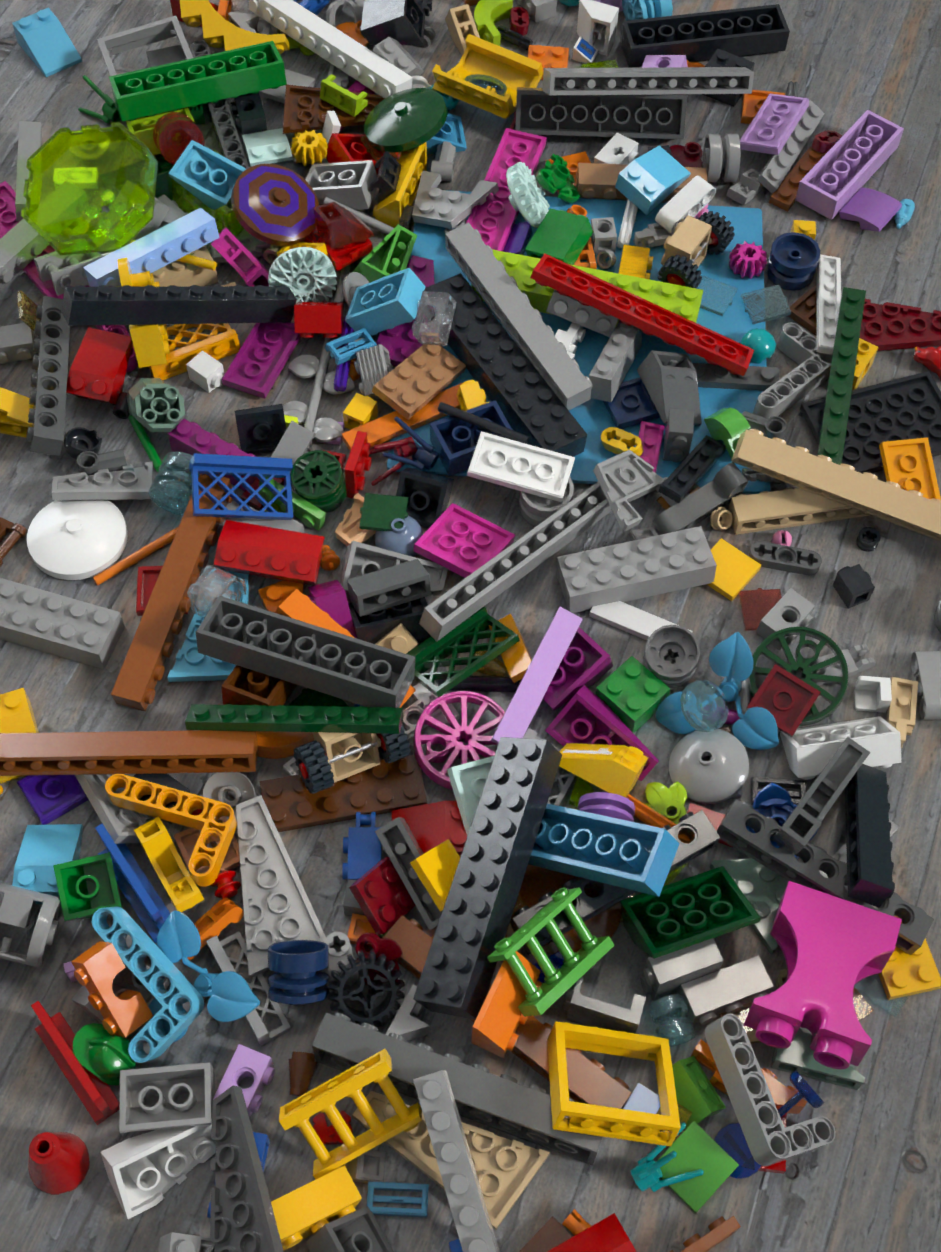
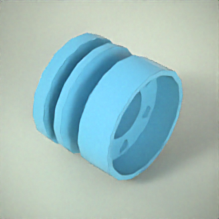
M622 0L626 21L672 16V0Z

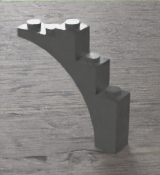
M847 737L773 838L797 855L820 827L822 820L870 752L850 737Z

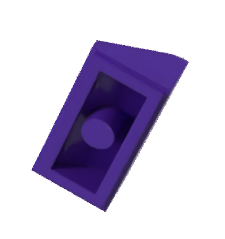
M527 221L513 225L503 252L524 254L532 233V226Z

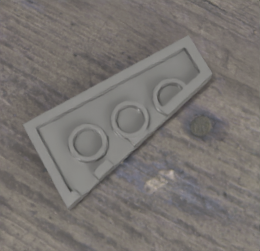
M153 461L145 462L144 467L133 468V465L122 466L123 470L109 472L107 468L98 470L94 475H87L85 472L53 477L52 500L152 499Z
M75 775L115 844L140 843L134 829L147 823L150 818L145 814L117 807L111 802L106 792L105 784L112 775ZM119 789L115 791V793L117 794L123 792Z

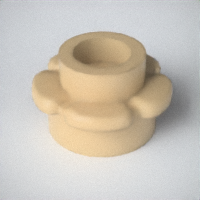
M718 507L717 510H713L710 516L712 528L715 530L719 529L720 531L728 529L733 522L732 513L724 507Z

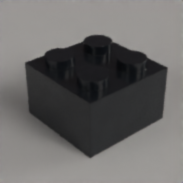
M717 49L705 67H746L753 71L755 63ZM743 94L702 95L734 107Z

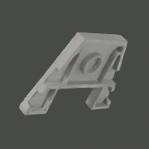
M423 171L412 217L414 222L453 229L472 213L471 209L474 206L482 205L487 201L486 197L490 193L495 194L498 192V183L480 180L471 194L437 188L442 181L440 173Z
M631 450L598 463L593 470L623 532L639 525L643 519L629 502L654 490L659 491L660 485L668 478H662L653 472L654 467ZM660 493L670 506L677 503Z

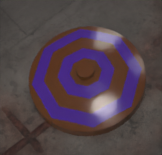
M276 164L252 166L241 173L232 189L231 205L238 222L249 234L265 243L276 246L297 244L307 239L318 223L320 207L314 190L303 177L286 167Z

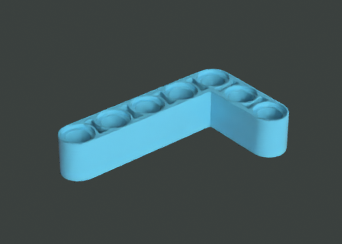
M117 906L100 908L92 916L94 930L105 942L113 944L124 964L163 1006L131 1040L128 1047L129 1055L135 1062L143 1063L156 1059L201 1014L204 1009V999L124 909ZM109 913L113 917V924L111 927L107 923V916L109 915ZM127 935H130L132 938V946L130 948L126 945ZM146 956H149L151 959L150 969L145 966ZM165 977L169 978L171 983L169 991L164 987ZM185 998L190 1003L189 1012H186L183 1008V1000ZM164 1020H167L170 1024L169 1033L163 1029ZM144 1041L148 1042L150 1046L149 1054L143 1049Z

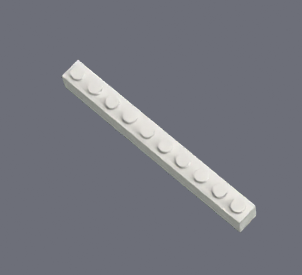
M249 0L248 10L386 99L397 92L412 89L413 77L295 1Z

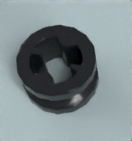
M872 527L862 528L856 539L857 546L866 552L874 551L881 539L879 531Z

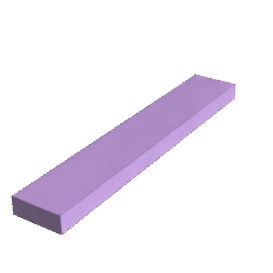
M562 607L558 608L491 739L492 742L499 744L501 737L523 738L582 618Z

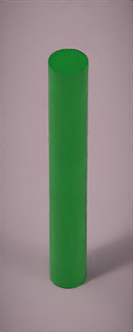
M130 415L128 419L150 461H153V467L157 472L162 471L164 465L144 427L135 417Z

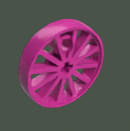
M471 691L451 692L432 701L422 712L414 731V753L422 771L438 785L453 790L450 778L446 776L448 774L447 769L451 768L459 757H461V764L467 763V757L471 761L480 760L478 755H483L486 758L495 756L496 752L484 745L498 744L491 741L493 736L482 735L498 727L505 711L489 697ZM467 702L480 705L469 726H467ZM461 703V726L449 709L448 704ZM440 709L451 727L430 715ZM486 710L491 711L497 717L476 728ZM423 725H429L444 735H421ZM464 739V742L468 743V745H463V742H459V740ZM438 743L442 744L445 749L437 752L433 751L431 746ZM422 744H426V755L423 753ZM449 754H451L441 772L437 771L430 764L431 762H444Z

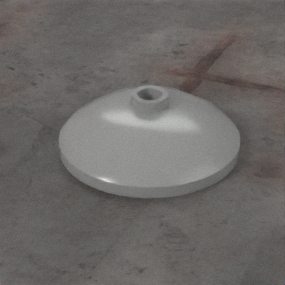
M701 729L686 735L676 744L669 759V774L672 783H681L686 789L687 799L701 804H716L730 799L743 787L749 773V759L742 743L732 734L719 729ZM705 756L712 757L709 761L702 760Z

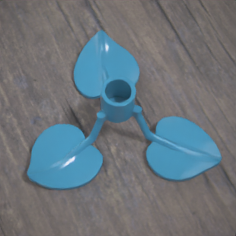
M735 632L727 639L718 643L710 653L709 664L713 672L718 676L725 677L718 690L698 705H695L694 696L689 692L679 691L672 693L661 702L656 711V719L659 723L675 733L688 734L696 730L701 722V716L697 710L703 708L719 696L724 701L736 702L737 715L740 719L733 724L732 731L734 736L744 746L751 749L765 750L776 747L779 744L776 720L767 709L752 707L745 714L742 713L741 697L739 696L742 689L741 681L746 680L753 670V657L747 642L739 632Z
M177 910L171 912L158 933L157 946L172 963H177L182 959L184 965L199 972L200 975L196 978L194 987L202 997H210L207 1004L209 1014L220 1022H230L248 1015L257 1008L260 1000L254 995L248 983L241 975L233 971L208 973L206 968H201L188 960V957L196 956L200 951V934L188 916ZM154 998L148 1007L154 1017L163 1006ZM185 998L183 1004L189 1001ZM164 1020L163 1029L169 1033L170 1024L167 1020ZM188 1027L174 1042H177L186 1034Z

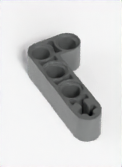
M731 462L719 470L711 482L685 497L679 504L676 503L660 513L653 520V523L661 534L690 529L709 517L713 510L729 504L732 497L741 495L748 484V480L734 462Z

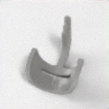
M335 0L327 9L326 22L335 27V15L340 13L347 4L353 11L354 23L356 24V22L362 20L365 0Z

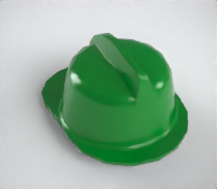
M91 1023L83 1026L76 1033L72 1049L74 1055L84 1068L104 1083L120 1085V1070L136 1068V1062L131 1059L128 1052L130 1041L125 1037L111 1035L104 1028L103 1024Z

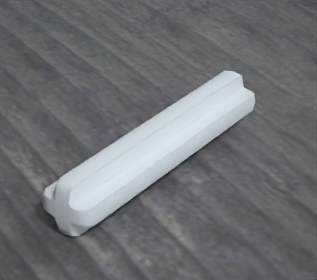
M629 199L627 200L617 241L619 249L623 248V245H629L638 210V207Z

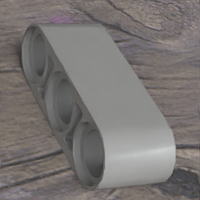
M913 651L911 655V669L913 680L918 681L917 702L920 717L922 720H941V651Z

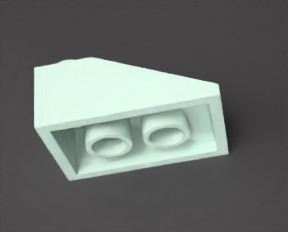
M283 128L242 135L249 168L259 164L293 160L289 141L286 134H283Z

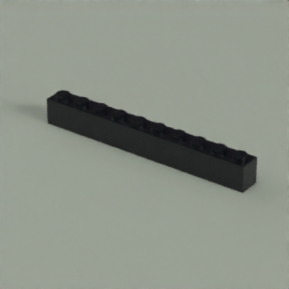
M77 285L75 287H65L61 312L68 326L291 323L297 299L289 286L192 285L190 287H178L175 285L168 287H155L152 285L145 287H132L129 285L122 287H109L105 285L85 287Z

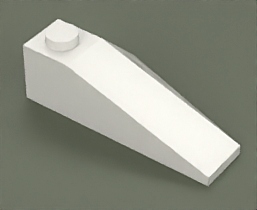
M212 1124L158 1129L131 1137L101 1151L109 1181L126 1218L130 1219L161 1202L164 1199L163 1194L176 1183L180 1185L187 1178L185 1175L198 1163L206 1162L216 1153V1140L212 1139Z

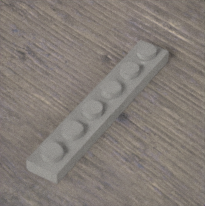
M809 100L808 108L779 155L772 154L757 178L771 193L778 189L825 114L811 100Z

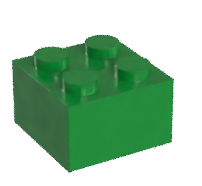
M631 656L596 687L595 694L635 733L656 713L661 702L669 696L670 688Z

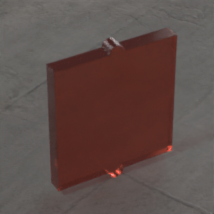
M758 588L757 590L739 592L745 631L757 630L760 621L782 598L780 589L762 590V588Z

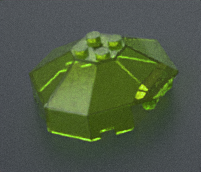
M120 122L111 123V127L101 128L99 124L81 126V130L71 131L69 127L60 128L27 159L26 167L29 170V179H25L23 196L26 198V207L22 208L21 216L60 256L118 250L124 247L153 219L158 161L149 148ZM104 205L106 207L109 206L110 211L101 213L103 211L102 207Z

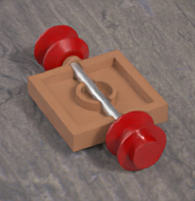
M194 810L191 815H199L203 810ZM223 816L217 822L224 823L227 821V818ZM194 828L186 829L174 835L188 871L189 860L201 833V830ZM235 835L232 838L217 879L211 884L212 887H218L214 894L218 898L222 897V899L232 898L241 887L239 881H233L236 877V872L231 871V869L240 866L239 844ZM212 841L207 845V847L214 848L218 846L220 842ZM202 866L197 870V873H205L209 867Z

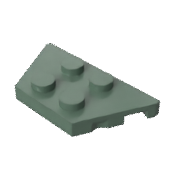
M752 858L714 860L711 862V869L724 866L760 916L761 922L752 924L751 927L770 954L774 953L778 943L770 933L778 906L788 884L787 879Z

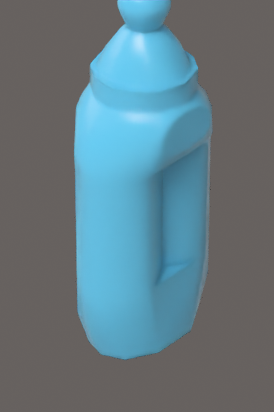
M902 199L900 201L902 207L894 215L897 229L908 223L912 217L915 203L910 199Z

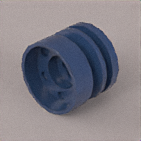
M291 940L270 945L268 947V968L278 973H274L268 978V984L271 985L268 990V998L271 1001L283 1004H307L326 999L329 993V988L326 985L329 981V975L320 970L327 968L329 965V945L314 940Z

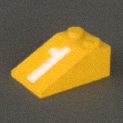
M567 743L559 751L562 754L559 767L608 793L618 794L623 797H627L633 789L648 760V757L644 756L640 749L625 745Z

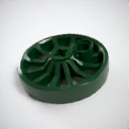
M789 627L768 636L755 650L752 656L753 670L748 677L752 697H754L759 689L756 686L755 675L768 676L771 671L770 668L756 667L759 656L764 655L792 675L801 672L803 678L801 680L820 691V696L830 703L821 712H818L814 703L810 709L812 715L806 716L800 726L811 725L824 720L841 704L848 687V667L841 649L824 633L807 627ZM786 636H800L795 652L797 662H795L785 640ZM805 636L815 638L820 642L817 645L814 641L805 640ZM778 640L788 663L766 647ZM824 646L829 647L835 657L814 665ZM804 647H809L813 649L815 655L812 658L805 659L801 655L800 650ZM839 663L842 677L814 673ZM814 682L839 684L841 688L837 697H834Z

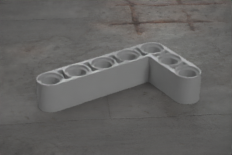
M796 323L784 324L777 341V347L799 364V366L758 396L753 414L765 418L779 416L829 379L832 355L816 352V338Z
M726 1014L707 1025L705 1028L707 1043L750 1152L759 1165L769 1166L813 1151L834 1140L836 1133L834 1125L824 1116L784 1127L744 1026L736 1015Z

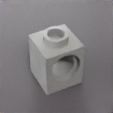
M613 217L591 219L593 230L591 241L594 254H599L604 250L615 252L617 233Z

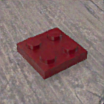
M775 664L747 706V710L752 707L767 709L774 716L777 728L788 736L793 737L821 692Z
M389 857L383 858L349 887L376 935L387 932L401 916L406 915L416 906Z

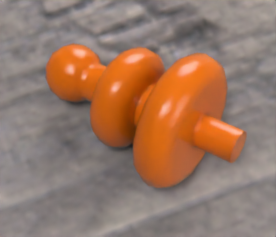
M323 545L320 566L326 571L334 570L340 565V558L333 550H330L329 545Z

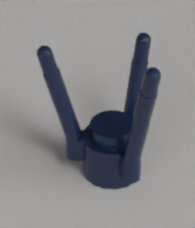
M395 417L394 420L422 446L420 447L415 443L417 452L414 458L417 461L383 452L382 456L414 466L421 471L424 467L431 470L436 464L440 453L436 452L433 446L426 443L399 417Z

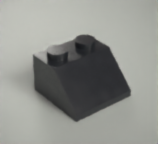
M408 467L401 471L396 496L408 497L406 510L408 516L415 519L420 526L430 528L448 506L454 479Z

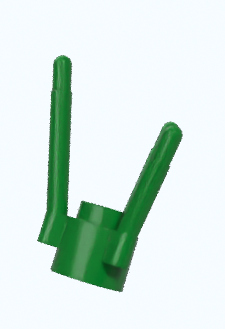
M84 75L83 79L105 101L102 106L104 115L81 107L78 110L101 119L107 124L110 121L113 123L120 122L121 117L116 103Z

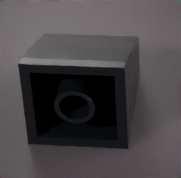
M416 0L364 1L360 32L370 45H377L388 37L397 40L401 45L423 44L425 13Z

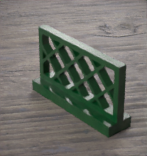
M484 606L440 640L436 641L431 636L406 654L416 657L414 679L435 696L440 697L520 640L516 633L490 616ZM489 625L492 626V630L485 631L489 628ZM497 637H507L502 642H495ZM490 638L489 643L477 644L478 639ZM472 640V644L465 645L466 643ZM477 651H487L482 656H475ZM470 652L469 657L457 658L458 653ZM452 654V658L445 659L446 657ZM467 665V667H465L462 670L454 671L455 666ZM450 666L449 671L437 672L438 667ZM432 668L431 673H425L427 670ZM447 679L438 687L434 685L435 680Z

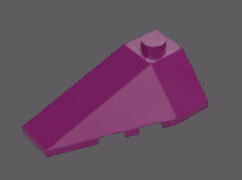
M585 685L573 696L545 730L562 746H565L567 743L625 745L640 749L643 755L648 757L638 778L640 781L659 762L608 705Z

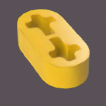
M609 427L602 431L601 441L606 450L617 455L627 450H631L638 456L642 455L643 445L638 436L616 427Z

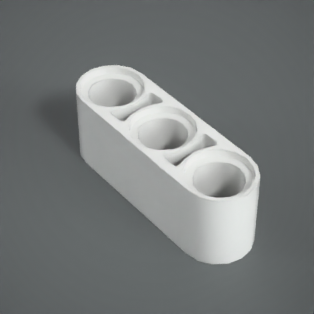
M695 176L660 209L655 221L669 233L674 234L679 222H683L688 215L694 217L713 199L716 188L702 177Z

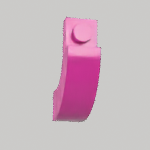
M225 227L219 233L220 238L210 242V244L240 274L248 286H269V272Z

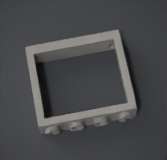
M176 15L97 39L110 76L117 75L110 56L175 36L179 40L186 60L193 58Z

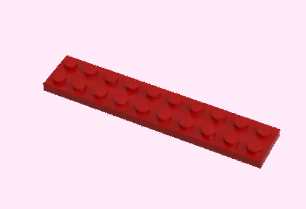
M544 254L533 269L531 279L541 286L555 289L560 295L577 299L584 306H592L606 316L616 317L623 324L633 325L647 335H655L669 345L683 348L688 354L704 358L712 365H720L731 374H739L744 377L748 369L754 349L550 255Z

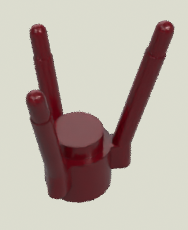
M412 437L374 445L373 449H370V454L394 449L395 455L413 460L412 456L417 452ZM397 463L372 481L371 485L375 486L403 467L405 463Z

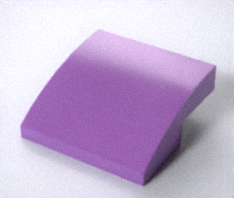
M861 187L839 211L840 219L858 221L861 229L880 232L899 211L902 204L887 194Z

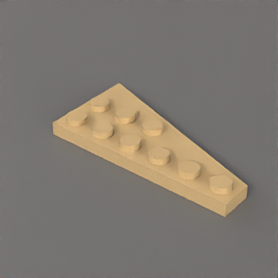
M370 1091L366 1096L381 1123L397 1114L385 1095ZM357 1108L352 1114L353 1118L369 1130L370 1127ZM421 1109L422 1121L419 1122L417 1127L409 1132L403 1131L388 1139L385 1143L445 1190ZM461 1122L492 1228L497 1230L548 1158L550 1152L526 1146L522 1142L512 1141L494 1135L493 1132Z

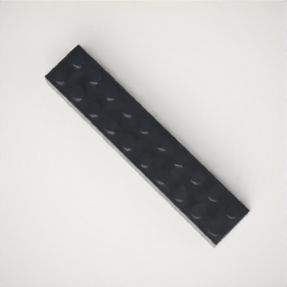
M460 273L426 287L420 308L428 315V319L460 361L466 365V369L478 381L479 386L484 390L491 401L496 400L511 428L516 432L529 436L528 445L572 457L584 452L587 433L463 275Z
M500 738L413 1000L431 1012L476 1020L486 999L497 961L490 962L487 957L496 950L495 945L505 938L562 758V754L548 740Z

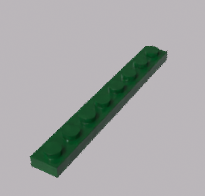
M191 704L185 725L187 730L400 734L404 715L403 708Z

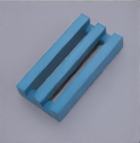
M362 328L326 343L325 349L327 352L330 351L331 358H335V363L339 365L356 358L357 351L369 349L370 347L377 346L367 330ZM365 337L364 339H361V340H359V341H357V342L355 341V340H357V339H359V338ZM348 343L347 346H344V347H342V348L336 350V348H338V347H340V346H343V345H345V344Z
M368 1181L367 1206L373 1215L427 1218L429 1184ZM374 1190L422 1192V1197L374 1195ZM373 1202L418 1204L422 1206L421 1209L373 1207Z

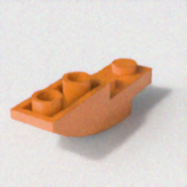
M701 1039L694 1048L691 1057L694 1056L699 1063L714 1073L710 1080L712 1086L728 1095L709 1045ZM762 1068L761 1071L776 1108L787 1110V1113L799 1114L807 1103L802 1098L803 1095L794 1087H786L779 1082L777 1076L769 1069Z

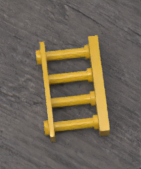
M386 1049L379 1051L280 1107L279 1122L283 1129L286 1131L293 1126L295 1128L298 1127L318 1158L313 1162V1176L315 1180L340 1168V1166L403 1131L409 1132L422 1121L419 1103L417 1102L407 1108L388 1077L389 1072L392 1071V1063ZM371 1082H378L397 1113L382 1123L361 1091L364 1086ZM346 1096L352 1098L370 1127L368 1131L357 1137H354L335 1106L337 1101ZM318 1112H325L344 1143L330 1152L327 1151L309 1122V1118Z

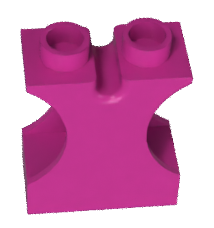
M789 881L778 906L770 933L784 954L787 964V982L768 995L754 998L744 1026L755 1029V1036L759 1041L775 1048L790 1047L791 1041H793L798 1029L806 1028L812 1034L810 1048L814 1050L813 1057L817 1062L833 1069H847L849 1064L858 1066L870 1048L872 1039L862 1028L855 1013L853 1004L854 985L868 976L882 972L895 950L902 919Z

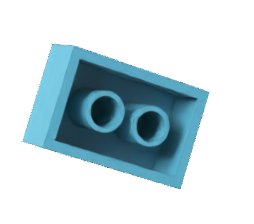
M410 268L356 288L345 321L354 331L365 328L370 335H375L378 332L392 329L404 323H410L417 316L426 286Z

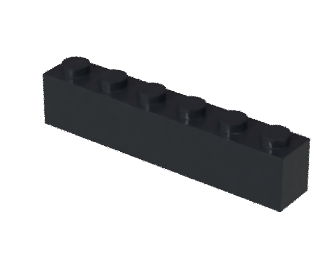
M862 764L845 787L848 897L880 908L887 898H891L895 890V883L892 879L894 863L891 861L893 843L890 841L889 785L887 784L886 772Z

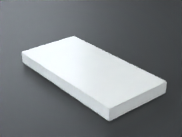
M481 431L467 476L562 502L575 457Z

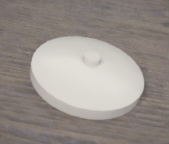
M55 500L39 511L32 520L27 533V547L34 563L44 573L64 580H81L101 573L120 558L127 544L128 531L121 511L109 500Z

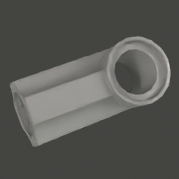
M443 141L437 147L435 160H432L431 172L440 173L442 181L452 182L456 147L451 142Z

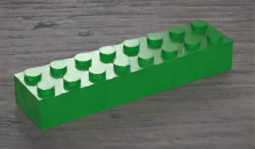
M273 41L109 76L114 101L122 122L133 121L145 116H155L168 111L174 112L181 108L196 107L203 103H214L221 99L236 98L248 93H258L266 89H277L287 84L284 62Z

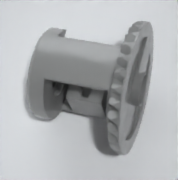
M0 882V892L5 893L0 907V922L26 928L29 926L36 901L43 902L27 955L9 951L13 938L4 936L0 948V958L39 967L44 961L48 947L52 946L59 921L56 920L61 904L60 899L56 896Z

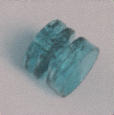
M170 452L165 455L159 467V472L149 489L151 499L159 507L181 516L184 515L192 495L191 472H189V461L192 455L183 452Z

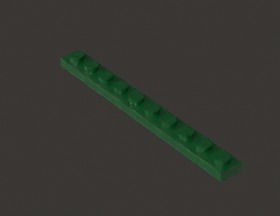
M843 287L817 453V456H827L832 459L833 463L838 465L842 464L866 290Z

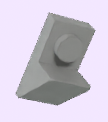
M238 12L228 13L230 23L244 30L257 33L258 15Z
M411 986L385 1035L395 1033L409 1041L430 1034V1026L413 1017L414 1015L418 1017L424 1006L413 1000L417 986Z

